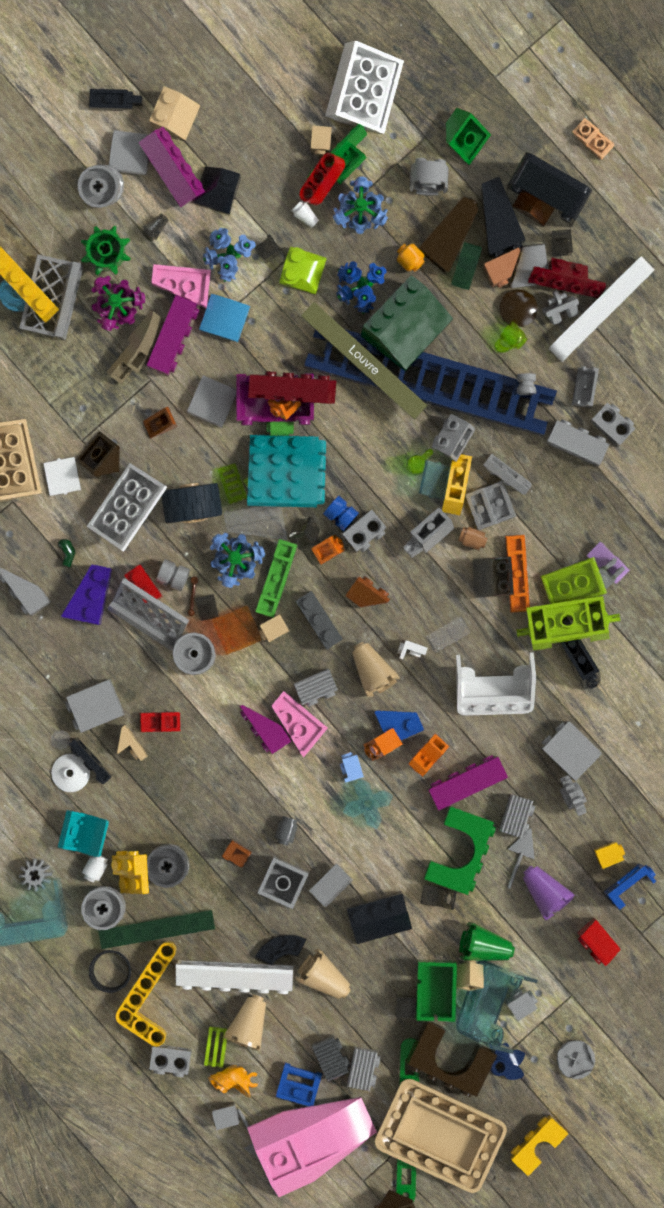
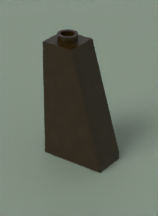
M464 196L419 247L425 257L446 275L450 273L479 209L477 202L471 197L466 198Z

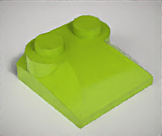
M290 246L279 284L316 295L327 258L304 251L298 247Z

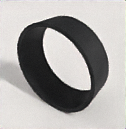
M114 950L103 951L97 954L91 961L89 977L92 984L100 991L114 993L120 991L128 984L131 977V966L128 959L120 952ZM106 953H117L126 960L129 971L126 980L121 985L106 987L98 982L94 974V966L100 956Z

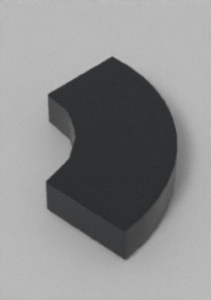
M298 935L275 937L266 942L259 949L255 957L273 965L278 958L284 955L299 956L307 938Z

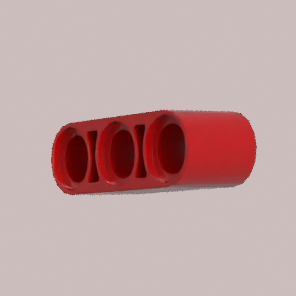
M332 153L324 154L302 186L299 193L301 200L314 206L321 204L345 168L344 159Z

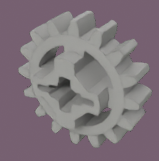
M569 775L560 778L563 788L559 791L569 810L574 808L578 816L586 813L584 803L587 800L577 781L573 783Z

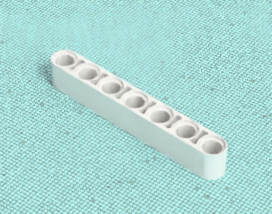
M641 256L548 349L563 362L655 269Z

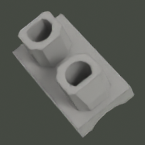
M557 290L552 292L553 298L548 299L550 306L542 309L543 314L555 325L562 321L559 312L565 310L569 318L578 315L577 305L579 302L574 296L567 298L565 292L559 295Z

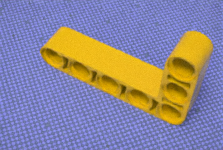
M165 941L160 945L116 1013V1021L120 1025L155 1047L164 1043L166 1031L139 1013L138 1010L176 954V945L171 941ZM168 945L172 948L173 952L171 955H165L162 948ZM159 962L162 965V970L154 971L152 963ZM148 978L151 981V986L148 988L143 987L141 980ZM131 995H139L140 1003L134 1004L131 1001ZM128 1011L130 1018L123 1020L120 1017V1012ZM139 1021L144 1022L146 1029L143 1031L138 1030L136 1023ZM154 1032L161 1033L162 1040L155 1041L152 1038V1034Z

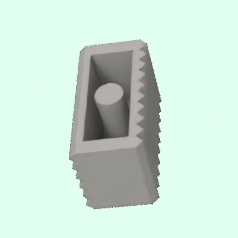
M329 669L294 683L302 705L307 704V707L318 703L317 699L324 696L325 699L336 695L334 691L338 690Z
M510 794L499 831L522 838L523 834L527 835L530 825L527 824L529 816H533L535 806L532 805L533 801Z
M354 1047L347 1087L370 1091L371 1086L375 1087L377 1075H373L374 1068H378L380 1063V1056H377V1050Z

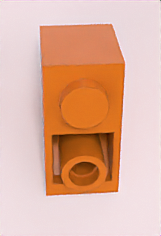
M393 728L363 744L365 754L372 761L385 756L403 745Z

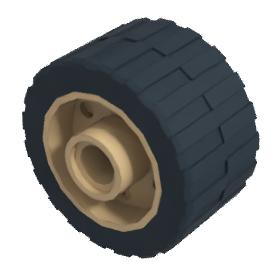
M218 483L179 485L180 488L165 490L161 496L166 523H193L222 515Z

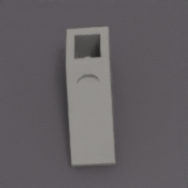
M0 567V580L3 583L7 582L10 586L8 591L14 599L18 598L22 604L19 606L26 615L29 613L33 616L51 603L41 587Z

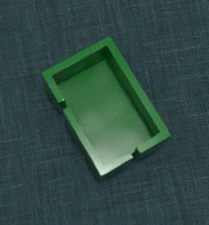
M417 959V979L421 981H417L416 1020L434 1021V1015H437L438 1021L455 1022L457 962L452 960Z

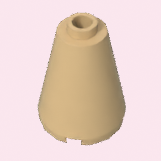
M361 642L354 647L352 654L365 695L368 698L374 696L373 692L378 691L380 694L397 683L396 679H400L399 675L369 643L364 644V642Z
M315 949L314 952L316 954L314 956L309 955L298 970L300 977H296V980L301 984L337 999L345 998L350 992V983L323 951Z
M254 994L252 997H248L223 1038L238 1045L250 1046L253 1050L260 1051L266 1003L263 1002L264 998Z

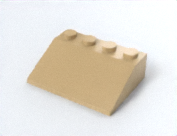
M26 419L1 422L0 502L41 494L42 491Z

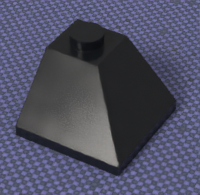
M205 166L200 180L205 192L194 199L193 203L230 215L240 185L241 174L224 168Z

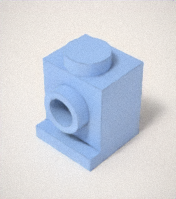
M350 752L341 755L343 763L340 764L343 775L347 774L348 776L344 778L345 783L364 777L357 754L353 755Z

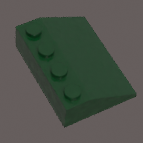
M411 275L363 325L361 337L406 371L453 321V317L431 291Z

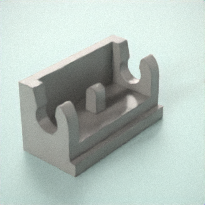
M578 367L572 400L573 406L585 408L593 406L599 368Z
M335 864L309 891L323 906L327 907L353 879L338 864Z

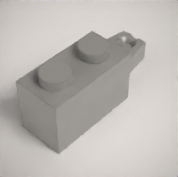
M437 508L410 532L412 538L403 547L404 551L411 558L422 551L427 553L454 529L452 520L440 508Z

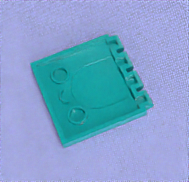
M250 435L247 506L317 508V504H324L326 441L319 440V437Z

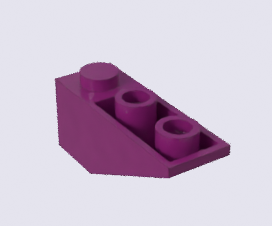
M245 705L240 706L242 709L240 714L245 721L249 719L253 725L250 729L256 737L260 735L264 741L261 745L267 753L271 752L274 754L292 742L280 724Z

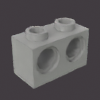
M607 402L590 422L612 443L619 447L635 430L633 427L634 423L628 417L624 418L621 416L617 406L614 404L610 405ZM604 412L611 414L612 420L610 422L602 419ZM618 425L625 427L626 432L624 435H619L616 432Z
M371 510L346 530L342 536L356 553L358 551L363 553L371 546L369 542L374 538L379 540L386 534L384 530L387 527ZM369 522H376L378 530L375 532L369 531L367 528ZM355 534L363 536L364 541L361 544L353 542L352 538Z
M167 1045L153 1046L149 1070H154L153 1073L163 1075L165 1072L173 1073V1076L184 1077V1075L189 1073L192 1049ZM158 1055L164 1056L166 1063L158 1064L156 1057ZM177 1058L184 1059L185 1066L178 1067L175 1064V1060Z

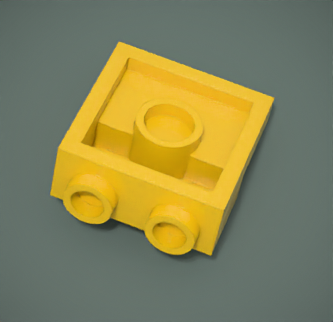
M116 851V855H112L111 867L113 875H119L120 893H149L147 855L139 854V851Z

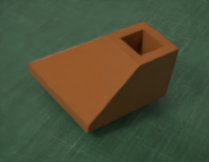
M365 576L363 578L358 577L345 595L346 598L360 608L387 604L390 601L388 598L389 593L382 588L378 590L372 586L373 582Z

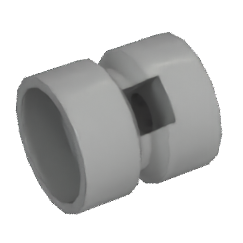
M165 559L156 582L165 586L170 584L172 589L181 592L187 581L190 569L181 565L176 567L174 562Z

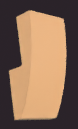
M586 118L572 131L574 136L601 160L614 147V143L600 133L599 129Z

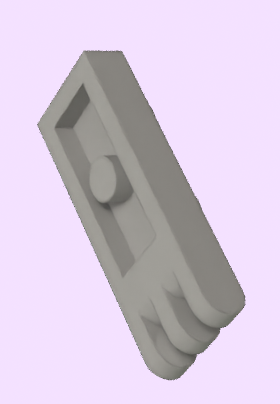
M493 454L483 464L489 473L496 474L504 484L512 486L523 495L532 486L531 482Z

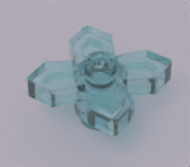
M358 779L354 789L359 800L347 802L343 813L352 818L364 813L366 824L374 829H378L382 818L377 808L389 806L393 794L382 790L372 795L370 783L363 779ZM366 800H370L372 802V805L370 807H366L364 805Z

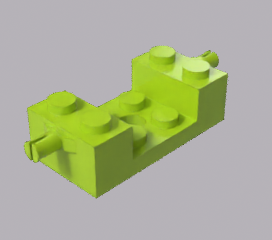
M599 596L528 607V628L516 629L517 637L529 635L534 651L552 648V643L585 638H590V642L610 639L609 623L621 620L619 613L608 615L605 610L604 598ZM565 617H571L573 623L566 626L562 623V620Z

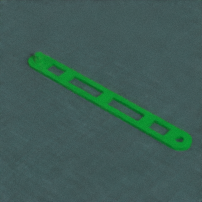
M407 1038L401 1043L399 1086L405 1079H413L419 1082V1073L414 1071V1075L405 1074V1059H407L416 1040L414 1038ZM397 1159L396 1193L403 1195V1193L407 1192L409 1193L408 1198L414 1202L416 1197V1167ZM402 1168L411 1169V1184H401Z

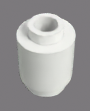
M102 855L100 857L90 856L82 871L85 874L84 878L93 883L95 880L99 881L108 865V859Z

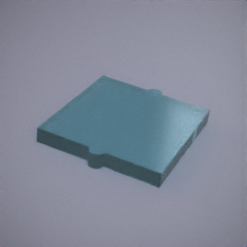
M426 460L419 493L427 495L432 499L444 500L450 467L441 465L440 462L435 463Z

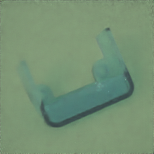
M61 878L53 881L56 900L45 903L42 908L43 918L5 924L4 915L0 912V947L58 938L67 932L68 923Z
M478 961L477 964L484 965V988L466 992L456 1022V1029L458 1033L484 1046L513 1054V1049L501 1044L504 1031L501 1026L496 1025L508 988L516 990L521 986L523 980L537 983L538 980L517 970L490 961Z

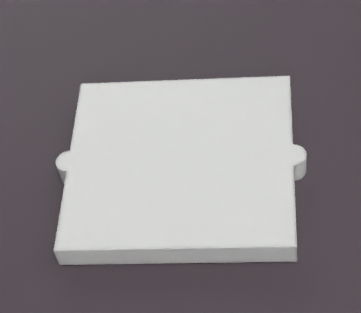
M75 457L62 460L58 458L57 461L44 463L50 496L63 493L67 495L68 492L81 490Z

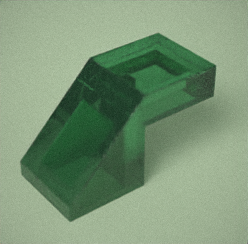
M464 242L451 285L466 290L470 289L482 247Z

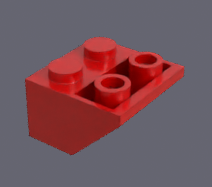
M595 918L577 932L580 936L577 940L586 950L588 948L591 949L590 955L598 964L602 963L604 966H607L621 950Z

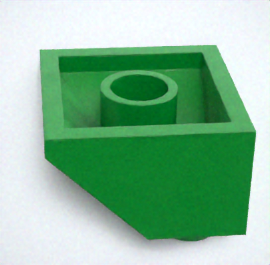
M456 108L446 122V143L467 165H470L491 134L472 113Z

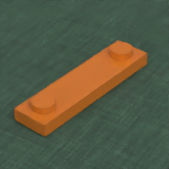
M525 535L505 536L510 613L527 612L530 604Z

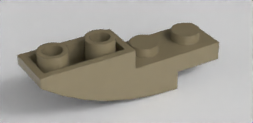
M151 310L128 337L129 346L109 368L107 373L121 384L133 370L138 373L150 357L165 320Z

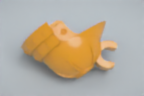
M237 1065L229 1066L223 1071L216 1072V1074L208 1077L209 1082L216 1090L219 1089L222 1093H226L231 1088H235L248 1098H251L249 1087L255 1088L258 1086L257 1083L253 1084L250 1082V1078L257 1077V1073L252 1072L247 1075V1071Z

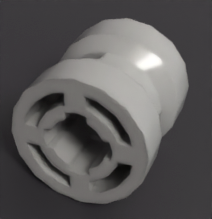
M517 374V381L519 382L517 394H536V387L533 384L536 381V374Z

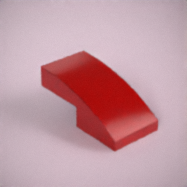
M180 712L140 713V732L181 731Z

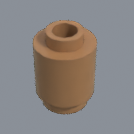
M463 527L458 541L462 542V545L479 551L480 547H485L488 538L484 537L485 532L471 527Z

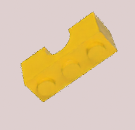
M551 1115L547 1118L544 1116L537 1124L539 1127L534 1132L531 1130L524 1137L525 1141L521 1146L518 1144L511 1151V1160L527 1176L542 1163L534 1152L536 1145L540 1142H548L556 1148L568 1135V1132Z

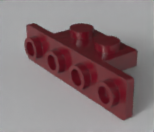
M552 257L549 262V269L534 266L528 278L529 283L597 299L606 288L605 282L588 279V266Z

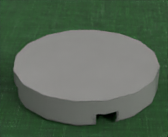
M568 1041L558 1050L556 1060L562 1074L572 1079H581L591 1073L595 1065V1055L591 1047L584 1041Z

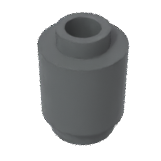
M285 816L282 817V820H279L275 838L278 839L277 843L287 846L289 842L293 843L298 827L296 825L297 820Z

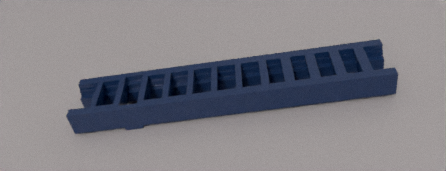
M316 330L314 331L313 338L327 342L323 353L325 357L308 353L304 368L381 390L357 367L348 365L349 360L345 356L343 363L329 359L333 345ZM346 330L372 355L384 358L382 364L387 367L388 360H390L388 357L363 339L361 334ZM425 352L410 365L421 369L417 384L404 381L405 371L402 368L400 370L398 379L424 403L542 437L545 434L547 422L533 418L537 403L552 406L557 390L534 384L536 394L518 395L517 388L519 387V382L516 378ZM425 370L439 374L435 389L421 386ZM444 376L458 379L453 395L440 391ZM464 381L475 384L471 399L459 397ZM482 387L493 390L489 405L478 402ZM501 392L511 395L507 410L496 407ZM519 397L530 400L526 416L515 413Z

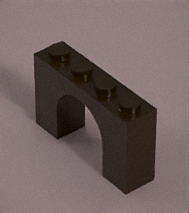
M425 1021L405 1060L409 1065L408 1068L417 1073L421 1070L427 1073L426 1077L434 1081L440 1079L444 1081L443 1085L451 1089L456 1087L461 1090L460 1093L467 1097H471V1095L477 1097L497 1054L477 1044L468 1063L462 1069L454 1072L444 1071L437 1066L435 1054L446 1030L432 1021Z

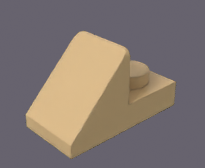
M124 725L121 728L117 754L130 746L132 748L130 750L132 756L136 760L138 758L140 761L148 757L147 753L128 726Z

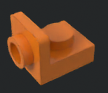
M271 399L268 400L270 412L275 417L285 420L301 406L300 401H284L282 399L278 402Z
M336 534L311 548L321 565L345 551L343 541Z

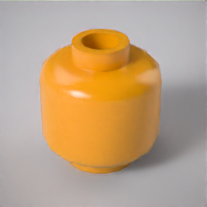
M413 243L408 246L403 244L397 251L399 254L397 262L407 272L412 270L416 272L425 263L423 260L425 257L424 253Z

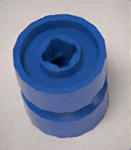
M340 496L323 513L330 521L335 520V525L342 531L359 514L352 506L347 507V502Z

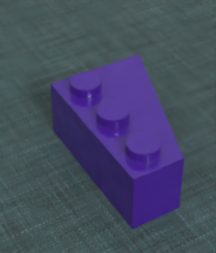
M91 564L61 617L101 625L113 569Z

